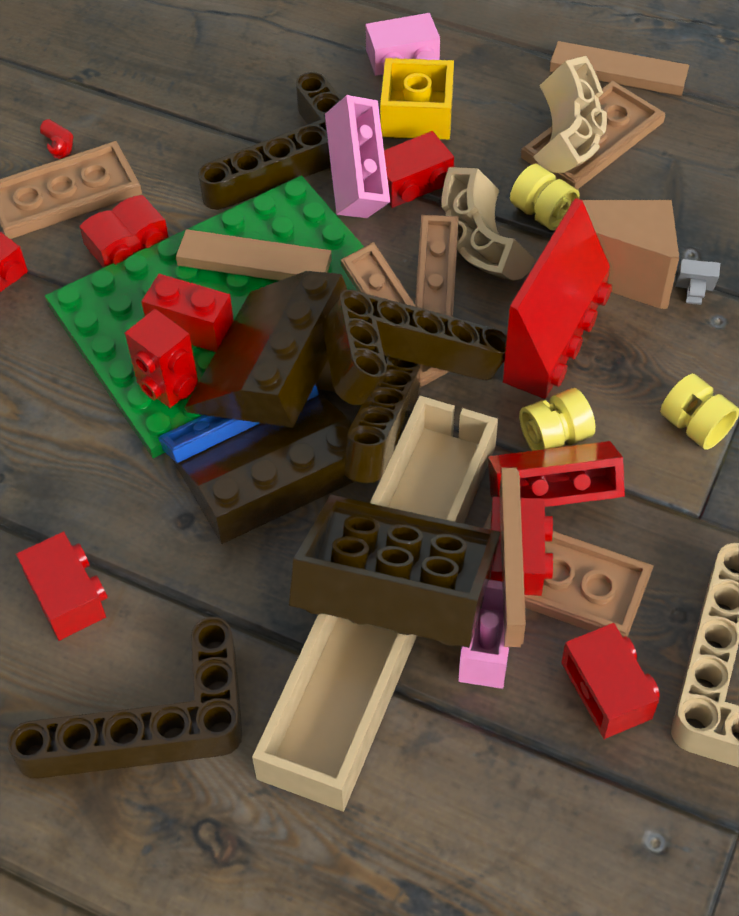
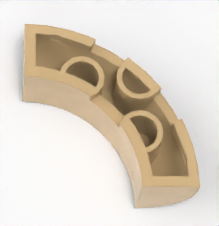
M587 56L565 61L539 85L550 108L552 135L550 142L533 158L539 165L552 173H565L587 161L599 149L600 137L606 132L607 112L601 109L599 97L603 94V91Z
M449 167L444 182L441 205L446 216H459L457 250L469 263L484 272L502 279L513 281L522 279L530 272L536 259L515 239L499 235L495 223V206L499 189L478 168Z

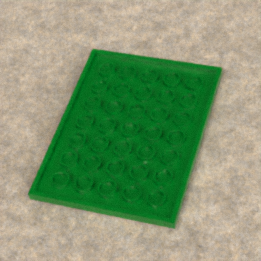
M302 175L188 228V230L331 250L332 260L328 273L342 274L347 290L357 291L341 267V259L362 249L364 246ZM186 230L168 237L149 248L138 251L116 265L113 263L45 295L48 307L153 459L165 453L158 439L161 435L203 416L201 414L187 413L185 409L192 393L169 408L158 399H150L142 391L136 380L125 332L145 317L141 301L157 275L163 274L230 294L234 319L251 291L279 281L178 266L176 254ZM191 345L199 382L216 352Z

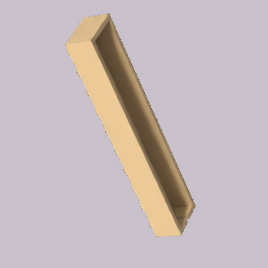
M420 395L370 503L464 524L488 467V456L493 455L496 447L498 419L462 408L459 421V438L453 437L455 406ZM318 614L252 756L257 780L344 812L417 636L402 635L391 629L369 624H355L348 619Z

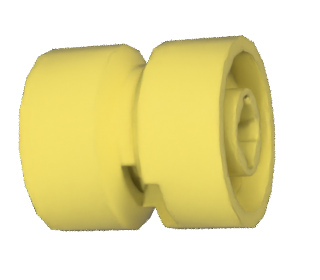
M533 164L527 167L515 181L510 193V201L526 214H535L536 221L554 231L574 199H579L580 194L576 188L561 179L556 180L555 175L541 165Z
M690 374L679 381L665 398L660 410L661 415L677 428L687 427V436L707 450L714 447L727 435L739 416V408L721 394L713 396V387L696 374Z
M571 388L553 395L550 398V403L546 400H540L521 408L519 413L523 435L532 451L564 447L565 442L573 445L595 434L596 426L591 407L585 396L577 388Z

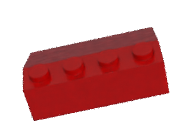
M574 199L509 309L503 383L543 399L548 397L553 386L560 387L568 367L565 364L569 358L575 359L583 342L581 337L583 332H590L598 314L596 310L598 305L605 306L612 291V284L608 283L610 265L583 200Z

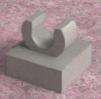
M681 259L676 275L675 287L687 288L686 303L701 305L702 298L705 297V290H714L719 278L720 263Z

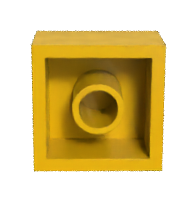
M385 58L380 103L382 137L416 138L433 131L439 139L450 140L454 60Z

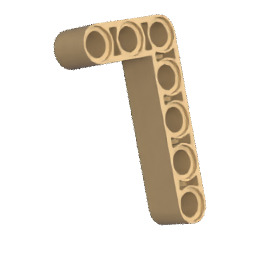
M730 543L720 549L710 575L671 727V735L674 742L688 752L739 767V740L733 736V733H739V706L725 702L739 644V573H733L727 569H734L739 572V543ZM717 604L726 605L731 610L722 609ZM707 641L717 642L723 648H715L711 646ZM697 680H707L714 685V687H704L700 685V683ZM686 719H696L700 721L705 726V728H695L691 726L686 721Z

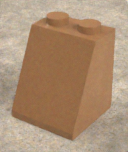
M583 200L610 265L608 283L612 284L611 292L660 309H668L679 261L672 200Z

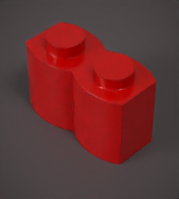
M143 195L130 197L115 206L112 211L99 212L86 219L80 225L84 245L103 268L113 263L116 265L134 253L168 238L166 220Z

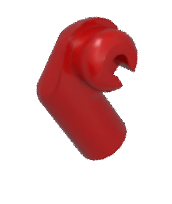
M51 119L44 120L40 126V133L52 140L51 145L47 143L48 151L56 159L66 158L72 152L73 134Z

